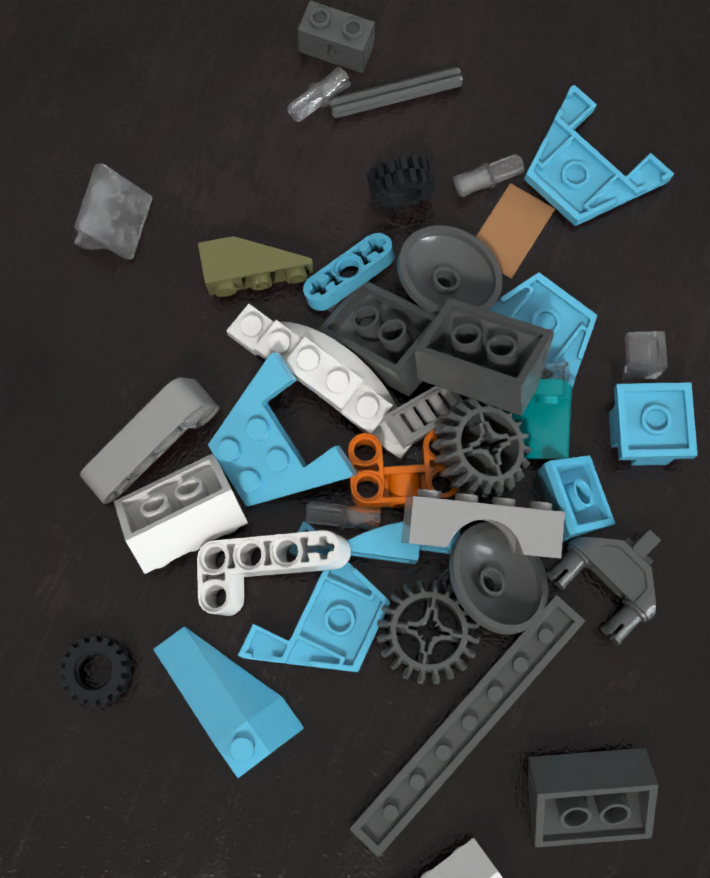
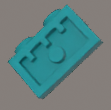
M540 379L538 388L522 416L512 413L511 418L513 420H523L521 426H519L521 433L529 434L527 439L523 440L524 445L532 448L529 454L524 455L526 459L559 460L569 457L572 386L563 379Z

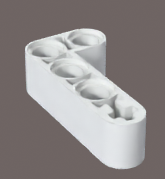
M325 530L206 542L200 548L197 556L199 605L207 613L224 616L235 615L244 604V577L339 569L346 565L350 559V544L345 538ZM296 544L298 555L293 562L289 563L286 557L289 547ZM331 544L335 546L334 551L328 552L327 556L314 553L313 549H328ZM260 548L261 559L253 566L251 555L255 549ZM223 551L225 553V562L218 569L216 558ZM224 589L226 601L219 607L217 595L219 591Z

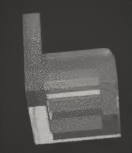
M665 331L628 332L625 335L627 365L621 371L622 379H657L668 367Z

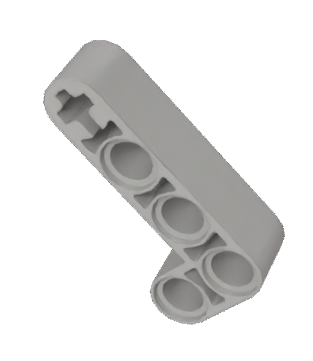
M180 377L171 381L82 469L80 477L103 504L112 502L138 479L188 428H199L211 420L219 411V405L195 379Z

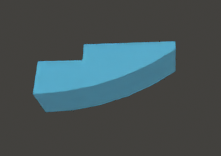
M403 522L385 525L364 532L348 540L351 548V556L416 565L419 550L450 554L456 539L460 536V529L453 536L448 547L401 543Z

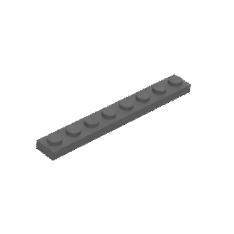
M555 595L548 602L540 620L517 637L349 827L378 858L583 625L585 620L559 596Z

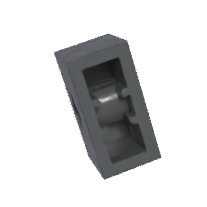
M309 1L298 27L299 52L360 73L364 72L374 47L375 22Z

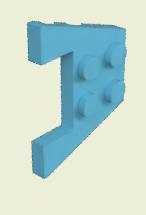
M575 85L570 87L524 180L574 226H577L668 183L674 173L650 153L627 176H624L574 131L594 112L597 105Z
M538 272L501 297L489 311L554 331V337L544 367L554 374L551 379H563L573 388L597 314Z
M273 352L268 356L208 444L246 507L348 479L358 474L339 445L332 447L309 465L302 458L268 405V401L297 381L278 352Z
M303 521L298 532L315 531L309 523ZM294 544L288 552L296 557L298 555V547ZM332 545L330 548L322 550L313 548L314 553H320L325 556L328 555V552L334 551ZM349 562L339 569L323 570L291 639L288 641L253 624L238 656L251 660L358 673L379 628L377 621L384 618L385 613L381 609L383 605L389 606L390 601Z

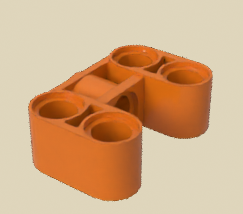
M435 429L430 431L423 441L421 451L422 465L383 467L382 446L376 436L362 433L352 438L349 443L348 459L358 473L350 478L351 497L354 503L363 509L405 508V498L407 496H417L418 489L436 491L432 486V480L436 477H443L439 475L445 468L442 462H433L436 455L429 449V444L439 439L433 433ZM360 446H369L375 451V456L371 460L361 461L355 456V451ZM446 476L445 478H447L451 483V476ZM362 482L374 483L378 488L377 494L371 498L360 496L357 488ZM459 487L452 488L447 493H441L440 499L452 500Z

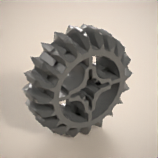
M467 398L462 403L458 402L452 405L448 410L449 412L442 414L440 417L441 425L435 427L433 431L439 439L430 446L439 450L440 453L433 462H442L445 468L439 476L446 477L450 475L452 479L449 488L455 489L461 486L462 494L478 495V499L498 497L503 492L511 491L516 487L515 483L525 477L522 470L531 464L524 457V455L529 454L532 448L524 445L523 440L527 439L529 434L521 433L519 429L523 420H513L511 418L512 412L472 398ZM463 434V444L461 445V436ZM476 446H490V448L484 450L482 448L473 450Z
M418 580L416 586L418 593L414 594L408 584L404 585L402 589L406 598L402 600L398 594L393 593L390 599L397 607L393 609L390 606L383 605L381 609L386 615L391 617L390 621H377L379 628L388 629V634L377 636V642L384 643L389 641L391 646L381 652L382 657L385 658L394 653L397 659L391 663L390 668L395 670L401 663L407 666L402 674L404 679H408L413 670L418 671L416 678L418 684L424 683L426 673H431L433 684H439L440 676L438 671L443 670L448 680L453 679L454 672L450 666L454 664L459 670L464 671L467 666L460 659L461 655L471 659L476 655L473 650L466 647L467 643L477 644L480 642V637L469 635L468 630L480 627V624L476 621L467 622L466 616H469L465 610L462 611L459 607L460 602L457 598L455 601L450 598L453 592L452 585H448L443 594L438 593L440 586L438 580H433L431 591H426L424 581ZM419 601H427L424 616L421 620L417 622L398 621L400 614L408 606ZM438 603L445 606L453 614L459 631L444 627L438 619ZM431 613L430 622L435 625L433 629L437 628L438 633L446 635L433 636L427 644L425 652V641L421 639L423 635L419 636L418 631L408 628L417 629L424 627ZM396 632L411 636L417 641L419 654L417 662L408 657L401 649ZM437 642L457 643L455 650L446 660L437 664H429L432 649Z

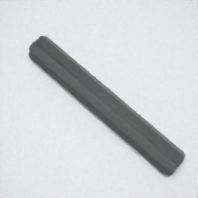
M454 66L332 97L329 99L330 111L334 118H339L457 88L462 85V74L460 68Z

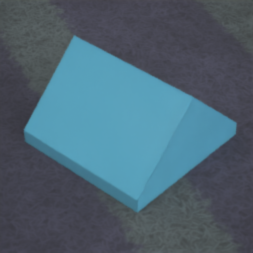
M590 455L548 461L536 472L546 503H553L552 511L565 512L563 542L616 525Z

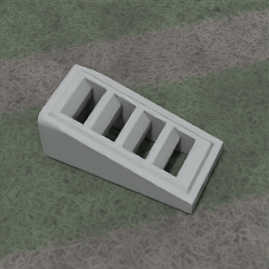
M434 386L389 412L383 419L402 448H405L423 439L435 427L441 425L439 419L442 414L449 412L448 410L452 405L458 402L462 403L463 400L458 393ZM428 404H430L439 418L434 415ZM415 410H417V412L419 413V415L421 416V418H422L423 421L425 422V424H426L425 426H424V424L422 423V421L420 420V418L418 417V415L416 414ZM405 416L415 432L412 433L401 417Z

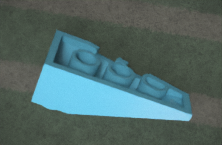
M185 626L153 649L237 778L241 777L304 729V726L281 695Z

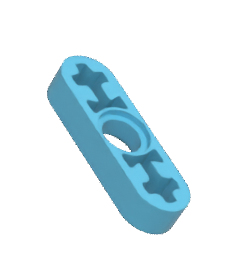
M383 233L371 234L308 278L304 283L303 292L309 306L318 311L327 310L387 268L395 258L391 239ZM375 249H377L378 251H383V252L379 254V253L376 252V251H374V252H372V251L375 250ZM348 266L359 268L358 272L352 277H342L340 275L341 271ZM333 278H335L337 286L335 285L334 281L331 282ZM319 289H320L321 291H323V292L327 291V292H326L325 294H323V295H321V294L318 293V292L315 293V292H316L317 290H319Z

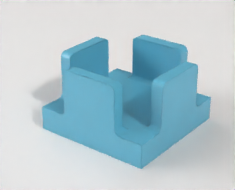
M691 382L616 384L614 387L615 405L609 412L611 447H618L619 460H631V465H667L674 459H694L698 456Z

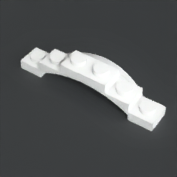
M250 304L245 307L227 329L228 336L255 356L259 355L267 359L273 352L280 353L299 382L328 402L364 433L376 436L381 443L382 449L399 462L413 444L402 448L383 419L386 414L397 408L383 383L361 359L333 338L301 324L279 322L277 320L273 322ZM401 417L412 433L415 432L409 421L405 417Z

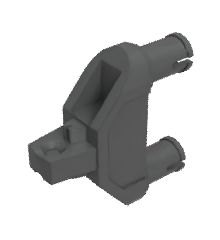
M650 529L644 532L635 542L629 537L625 540L575 537L568 543V552L546 572V575L552 581L563 571L564 574L554 585L564 590L584 568H588L595 573L622 600L623 606L601 627L602 632L606 636L612 634L617 629L609 639L615 644L620 645L622 640L640 622H649L655 615L656 598L652 567L650 566L653 560L647 554L661 539Z

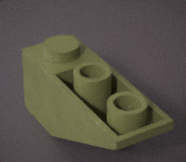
M235 236L198 243L204 280L209 295L216 294L218 297H226L235 294L240 289L263 290L271 287L272 283L283 281L295 284L303 282L307 277L314 275L313 262L310 257Z

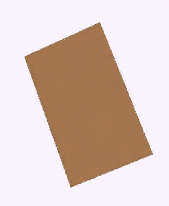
M509 184L476 236L494 254L502 274L512 279L555 211V208L517 186Z

